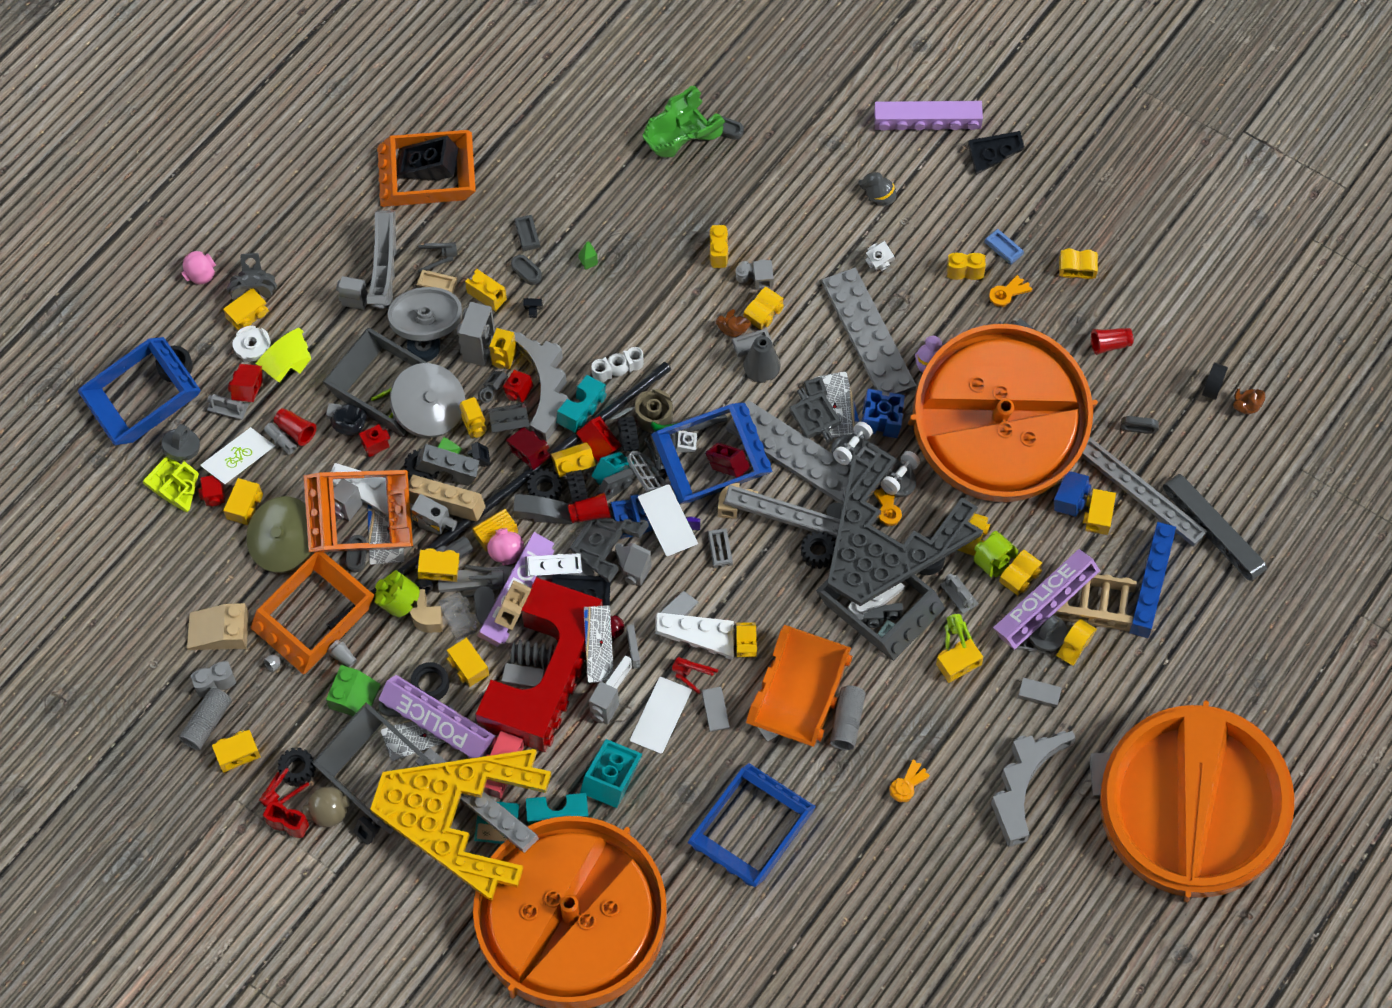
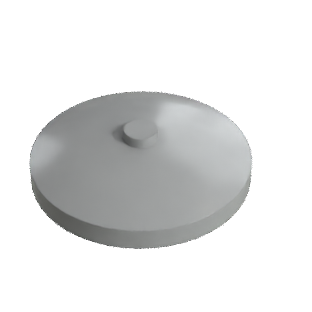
M422 287L409 290L399 295L388 309V321L391 329L397 335L415 341H427L443 337L452 332L462 319V306L459 299L453 293L436 287Z
M420 363L405 369L394 381L390 392V407L396 421L411 434L425 438L442 436L451 431L461 419L462 412L459 405L465 400L464 391L458 379L446 368L431 363Z

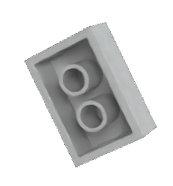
M470 302L468 308L464 309L463 322L457 328V335H459L458 343L461 345L460 353L463 356V361L485 366L490 353L489 345L495 333L492 307Z

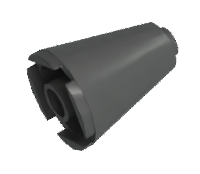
M760 336L754 340L744 359L743 367L746 375L754 382L765 383L767 380H773L780 371L781 363L771 340L766 336Z

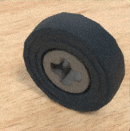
M439 338L427 341L408 339L407 350L428 362L438 356L440 341ZM425 343L426 348H422L421 345Z

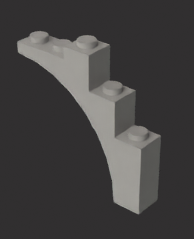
M377 210L375 212L374 263L371 286L367 295V304H372L373 307L388 308V305H391L393 302L392 281L395 278L394 256L396 255L395 210Z
M514 332L517 351L530 362L541 384L540 402L537 412L529 425L530 431H533L539 439L547 442L559 425L556 423L558 409L566 399L570 400L565 394L560 393L567 383L566 374L560 368H556L563 358L562 348L558 344L545 341L541 346L539 342L526 338L522 333Z
M1062 731L1054 737H1043L1036 742L1033 736H1020L1013 741L1011 749L1017 765L1016 763H1011L1005 766L1001 777L1007 792L1000 791L996 793L991 802L1008 847L1028 841L1030 834L1025 820L1024 809L1028 784L1037 769L1047 759L1057 752L1073 746L1075 741L1073 731Z

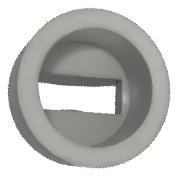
M272 654L263 659L266 667L271 672L280 667V658L277 655Z

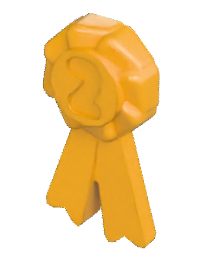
M1017 275L1006 287L999 285L992 288L989 300L994 306L1005 307L1011 302L1012 296L1031 292L1032 288L1029 286V282L1023 284L1024 279H1020Z
M882 488L876 489L874 495L882 506L879 509L881 510L880 522L886 526L897 525L902 518L900 508L894 505L895 495L888 493L885 495Z
M914 759L905 778H897L890 785V795L897 802H908L914 796V786L927 780L930 776L926 773L925 768L916 774L921 767V763H916Z

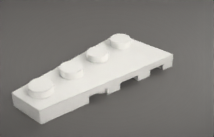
M334 463L331 472L360 471ZM386 478L345 479L358 487L362 502L369 504L373 509L378 512L381 511L388 517ZM333 479V485L336 486L341 479Z
M666 613L656 614L655 634L678 642L683 641L689 643L692 647H701L707 649L710 653H718L724 655L727 659H733L734 621Z

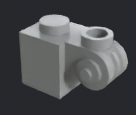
M772 260L753 261V263L747 261L739 262L736 268V280L740 283H746L748 278H752L755 290H760L764 287L772 289L774 285Z

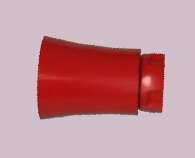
M1131 328L1093 329L1091 331V345L1096 355L1126 348L1134 343Z
M281 408L274 417V423L300 446L308 444L316 433V424L303 419L287 409Z
M605 492L568 505L572 523L611 518Z

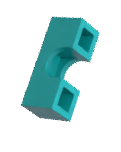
M586 375L577 386L576 399L582 402L576 403L566 399L557 411L556 423L576 433L580 427L582 428L585 425L589 415L595 413L597 405L605 400L607 393H605L606 384Z
M587 793L566 795V806L559 811H553L548 808L546 797L526 798L528 826L554 817H589Z

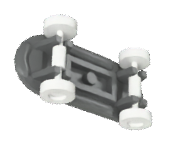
M858 422L854 426L852 434L842 435L833 442L831 452L838 463L851 468L854 455L870 463L881 449L867 441L873 434V431L865 422ZM911 451L904 452L901 456V461L896 458V463L879 486L891 495L898 497L910 495L916 487V477L912 469H916L920 464L919 457Z

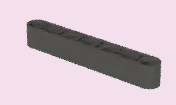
M1177 474L1163 484V489L1170 499L1185 514L1207 531L1205 536L1247 580L1253 581L1267 570L1264 560L1183 475Z

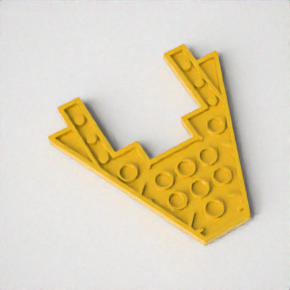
M535 749L382 772L370 810L374 815L485 898L492 901L497 883L518 888L523 866L465 852L470 836L469 832L451 828L461 794L481 798L487 780L546 793L551 771L533 768L537 754Z

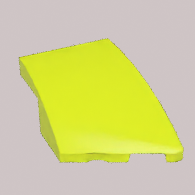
M296 328L281 337L267 349L255 364L262 366V369L279 383L290 368L301 373L311 360L310 353L307 350V342L304 341L302 335L304 333L303 330Z
M166 456L143 480V484L172 505L188 513L199 473L185 461L180 464Z

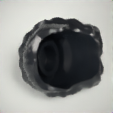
M347 403L340 409H336L330 422L333 429L339 434L353 436L358 434L364 427L367 413L362 408Z

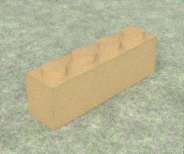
M412 475L408 483L410 503L414 504L418 496L422 494L447 507L449 514L478 522L485 509L480 493Z

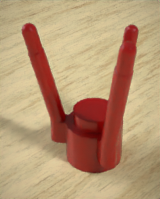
M677 657L672 666V671L676 672L675 677L682 680L698 694L701 691L687 680L684 675L688 676L692 669L711 676L714 675L713 672H718V669Z
M285 768L281 775L279 772L276 773L259 801L266 808L269 802L283 804L308 787L309 782H306L281 800H278L280 796L275 792V789L289 771L288 768Z

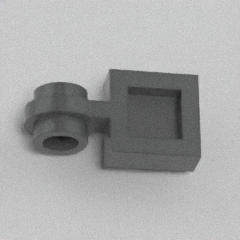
M494 371L483 384L484 388L478 393V398L481 402L489 403L493 399L492 391L498 390L504 385V381L508 377L504 371Z

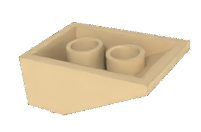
M223 604L191 612L189 616L187 649H247L249 612L246 604Z

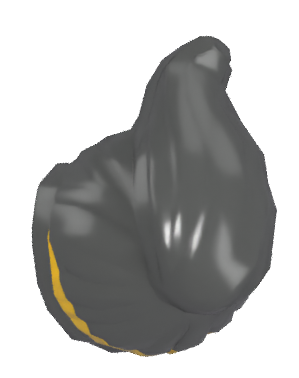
M871 172L863 180L858 181L860 187L866 190L869 201L880 205H890L896 200L897 195L894 184L889 179L883 177L881 173Z

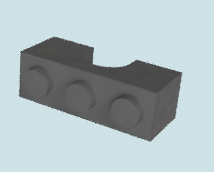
M425 444L418 453L415 469L432 475L436 471H446L452 474V481L469 486L477 476L479 460Z

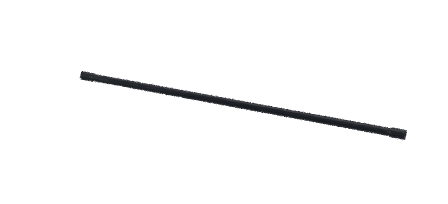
M663 362L651 374L594 418L600 416L603 421L607 420L655 381L660 380L669 373L671 368L668 363ZM577 431L549 452L550 456L552 453L570 448L581 439L577 435ZM550 457L534 470L529 467L484 502L485 509L480 518L526 483L530 475H534V471L539 472V469H544L553 462L552 458ZM462 519L457 523L453 532L448 530L425 549L431 548L436 550L441 546H445L475 521ZM420 553L397 571L404 576L416 568L415 566L419 564ZM376 588L370 591L374 594L372 602L375 600ZM353 604L343 613L338 614L326 624L327 627L332 630L356 605Z

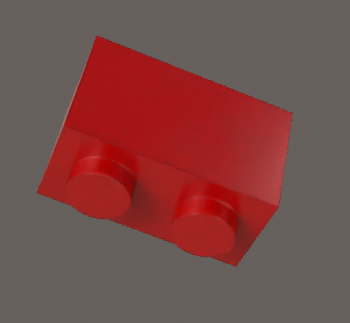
M239 364L237 371L233 373V380L229 381L228 384L231 400L254 402L263 382L262 366Z

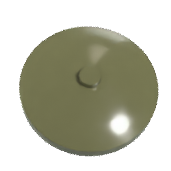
M276 497L265 502L252 516L247 529V547L252 559L263 569L280 574L290 573L299 569L315 553L309 552L305 502L294 497Z

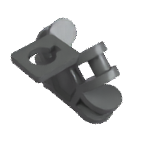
M259 253L241 254L242 271L238 276L231 277L230 283L227 286V292L233 300L239 298L248 289H256L264 298H270L273 292L276 291L277 284L272 274L261 270ZM253 258L256 261L253 268H249V265L245 262L246 259Z

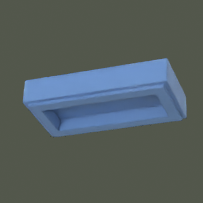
M999 229L995 230L985 239L984 243L1010 265L1024 254V251Z

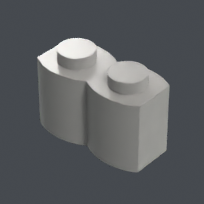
M342 276L336 286L342 306L365 310L368 295L365 281Z
M228 661L218 662L210 668L199 669L190 675L199 697H205L212 687L225 690L236 684Z

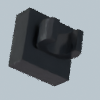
M523 298V306L525 309H529L530 318H537V309H543L542 299Z
M479 442L471 444L472 450H469L467 454L473 457V459L479 460V464L483 467L490 465L488 447Z
M363 816L358 819L353 833L366 845H369L379 832L380 826H375L371 818L367 819Z

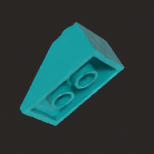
M605 739L584 776L580 793H587L588 797L618 808L641 760L642 753Z

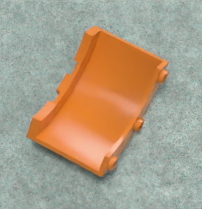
M784 625L779 633L772 655L776 658L772 660L771 666L766 671L762 681V689L758 691L751 704L746 723L814 747L817 740H822L824 734L823 726L830 709H835L838 698L835 697L845 667L850 666L853 657L850 655L851 647Z

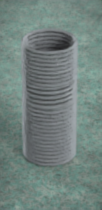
M847 685L843 686L840 690L830 744L835 748L842 750H852L855 748L866 692L859 687Z
M210 688L187 726L181 732L179 739L187 746L195 750H201L220 718L223 717L222 715H224L231 704L232 699L230 696L217 688Z

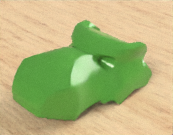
M690 86L683 93L671 97L665 106V110L648 120L642 136L646 144L656 155L665 158L674 157L678 150L692 139L714 140L721 136L725 120L720 114H714L708 121L697 109L702 104V100L699 98L701 92L696 86Z

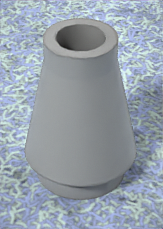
M336 640L328 649L332 658L345 664L347 667L351 668L357 661L343 641Z

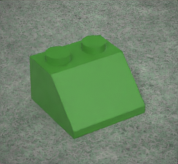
M341 665L326 698L328 707L331 710L354 716L366 702L372 707L381 685L363 672Z

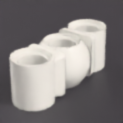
M632 347L628 351H623V354L615 353L609 356L608 359L605 357L595 360L591 366L592 377L600 382H605L607 379H612V375L618 377L623 376L627 371L630 373L633 370H640L644 365L643 351L638 347Z

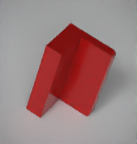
M600 416L592 419L577 431V435L582 442H587L590 446L593 457L597 462L602 457L608 456L622 447Z

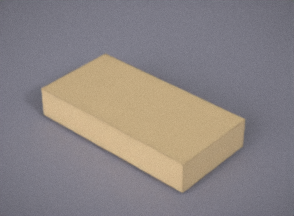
M422 270L416 285L417 288L436 287L453 293L457 284V277Z

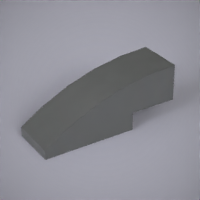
M515 494L514 518L534 519V522L572 524L568 503L540 496Z

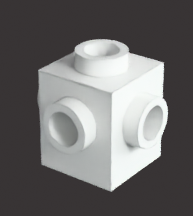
M885 241L879 245L877 243L873 244L868 248V252H866L868 258L865 260L870 268L874 267L876 271L879 269L881 271L885 270L890 266L889 263L895 260Z

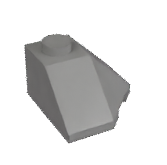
M617 543L615 552L623 578L631 585L641 586L652 568L651 551L634 543H628L627 546Z

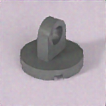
M180 424L176 429L170 430L163 436V453L175 461H182V459L190 460L198 454L200 440L189 427Z
M1052 615L1028 638L1036 649L1043 652H1054L1061 648L1068 631L1062 619Z

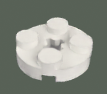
M246 326L236 333L235 339H233V348L236 355L247 363L259 360L271 346L266 330L256 328V326ZM249 341L256 342L254 346H248Z

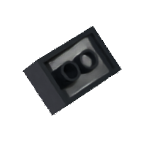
M448 136L404 146L401 150L397 176L399 178L442 180L454 177L458 147Z

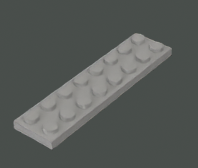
M856 267L822 279V285L875 389L882 391V395L889 396L890 393L904 394L915 390L916 384Z
M748 400L745 404L749 408L751 419L757 428V434L763 443L766 456L835 501L844 504L851 468L838 463L831 452ZM732 419L726 426V430L741 439L735 422Z

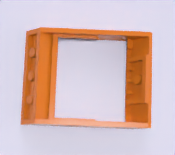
M407 470L319 472L304 475L309 552L385 550L413 547ZM386 477L390 543L337 544L333 479Z

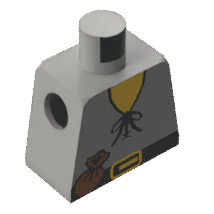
M422 494L418 496L411 508L414 525L441 535L444 529L453 532L457 526V521L449 518L447 507Z

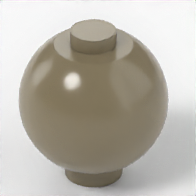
M321 787L311 794L308 804L303 806V814L307 821L313 820L315 824L322 827H333L343 821L348 811L347 807H350V802L347 795H344L339 789Z

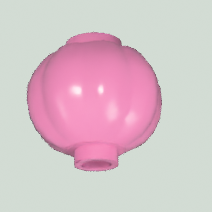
M194 251L184 258V271L181 273L187 282L191 280L195 284H205L212 280L215 274L213 267L216 264L208 253L204 255L201 251Z
M507 528L498 529L488 542V554L494 561L501 562L502 565L513 564L517 562L516 558L520 557L524 550L523 539L517 533L508 531Z

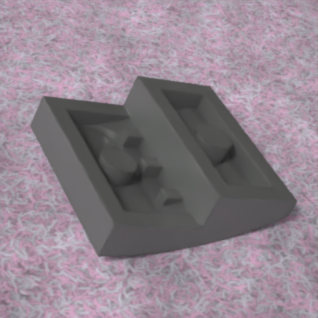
M525 403L488 409L492 433L529 426Z

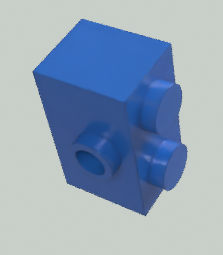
M1069 471L1063 478L1054 498V511L1077 517L1079 510L1084 508L1085 496H1088L1091 491L1089 476Z

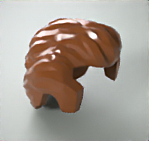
M734 309L727 312L726 318L721 315L716 319L718 328L725 335L737 337L745 333L751 325L749 319L742 316L735 317L734 313L736 311Z
M1237 389L1234 394L1235 402L1233 407L1238 412L1244 414L1256 413L1265 401V392L1259 389H1250L1240 394V389Z

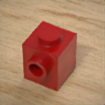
M513 370L503 385V389L509 400L523 403L534 385L530 375Z
M380 424L359 433L361 443L369 457L389 448L388 440H390V436L386 429L382 430Z
M213 475L201 477L202 488L199 489V495L201 500L204 499L206 506H218L221 503H225L223 482Z

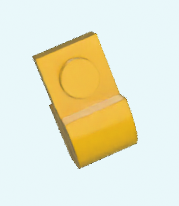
M1079 619L1068 632L1056 656L1074 666L1084 648L1089 645L1097 628Z
M756 622L736 623L737 657H757Z

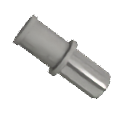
M271 422L264 427V431L274 440V443L281 446L288 455L295 451L292 448L296 449L297 445L286 436L285 432H281Z

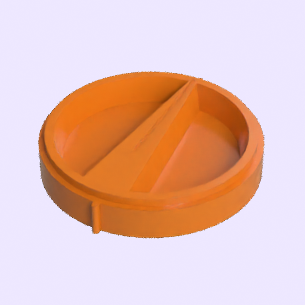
M990 324L972 328L957 335L935 353L919 381L914 397L913 415L910 416L908 425L914 426L918 445L929 465L949 485L964 494L978 499L994 502H1013L1044 493L1059 483L1071 471L1081 457L1089 440L1093 422V409L1098 401L1092 400L1088 382L1076 360L1058 342L1028 327L1013 324Z
M1205 700L1203 705L1178 706L1159 711L1137 723L1122 737L1106 764L1100 791V810L1107 838L1120 860L1135 875L1151 886L1174 895L1184 896V902H1189L1190 897H1214L1236 891L1263 874L1275 861L1289 835L1293 822L1295 797L1291 775L1286 762L1267 735L1243 717L1227 710L1210 707L1209 702Z
M582 816L554 817L527 826L537 834L539 839L525 853L507 839L491 856L492 859L523 866L518 888L497 883L492 901L475 891L473 904L474 927L483 957L494 975L508 988L510 998L512 999L518 995L526 1001L546 1008H592L610 1002L633 988L644 977L653 965L662 947L667 925V903L665 888L659 870L646 849L631 836L629 827H625L622 830L605 821Z

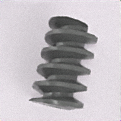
M519 640L517 645L513 642L510 661L515 664L518 659L519 665L526 661L527 666H530L533 662L534 667H538L541 663L542 668L545 669L553 656V645H550L547 650L544 643L541 648H538L537 642L534 643L533 647H530V641H527L525 646H523L522 640Z

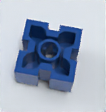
M867 389L861 422L867 423L872 428L873 434L876 431L883 432V436L898 438L902 426V410L905 395L890 393L889 396L882 395V391Z

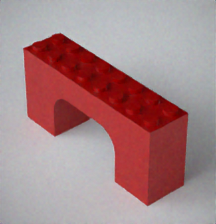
M536 577L530 594L521 610L523 624L526 628L552 636L558 641V644L541 682L535 687L525 690L517 689L490 680L475 714L477 724L496 736H499L500 731L522 738L525 746L542 752H546L547 747L552 746L554 741L553 733L555 729L558 730L562 721V718H560L561 714L566 712L568 708V698L570 694H574L577 685L575 683L576 679L581 677L584 670L582 665L584 660L587 661L584 607L603 606L602 599Z

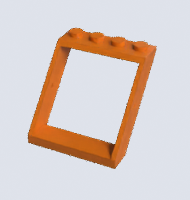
M468 130L393 135L378 145L380 206L382 207L463 201L476 192L472 132ZM443 136H448L458 147V188L397 192L396 149Z
M315 552L256 610L250 628L304 675L328 652L329 647L336 640H340L369 610L374 594L326 553ZM315 570L356 606L310 650L270 614Z

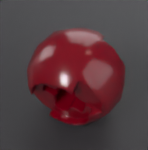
M610 615L611 635L615 639L623 634L625 625L619 616Z

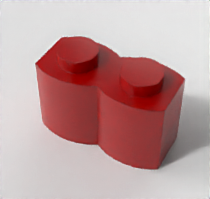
M269 802L263 813L266 823L271 828L279 831L285 830L287 834L295 838H303L309 827V823L303 813L298 810L287 809L284 805L277 802Z

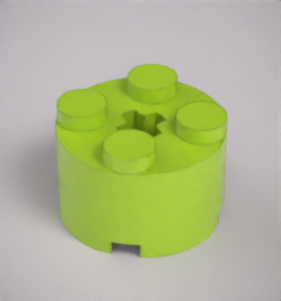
M997 531L992 532L988 539L984 542H979L974 548L976 551L974 562L990 577L992 575L994 577L1002 575L1010 565L1011 559H1015L1018 555V549Z
M397 570L384 579H380L375 585L377 589L375 603L396 617H402L409 613L413 608L411 604L414 600L417 602L420 594L419 587Z

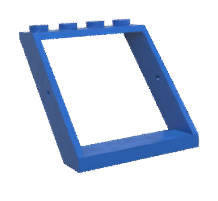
M164 337L147 339L78 389V393L114 445L133 443L197 397L201 391ZM152 353L180 393L129 429L102 388Z
M732 403L651 434L679 504L691 503L721 492L730 484H742L773 472L771 463L765 454L763 443L757 434V428L751 419L749 408L745 403ZM731 412L754 472L693 494L670 434Z
M749 763L741 768L687 843L692 845L694 850L707 855L712 862L725 867L730 874L737 875L743 879L745 884L756 887L766 879L812 815L816 806ZM744 778L801 815L761 872L704 835L707 828Z

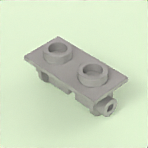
M216 394L209 395L207 399L210 403L207 411L243 420L249 403L231 400Z
M948 574L946 576L947 580L940 584L962 614L979 605L956 574Z

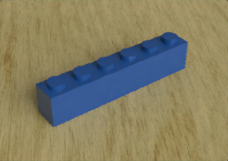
M1160 522L1156 524L1130 634L1149 638L1176 526Z

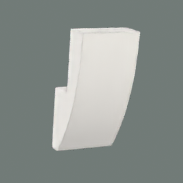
M687 431L675 433L676 452L696 451L697 433Z

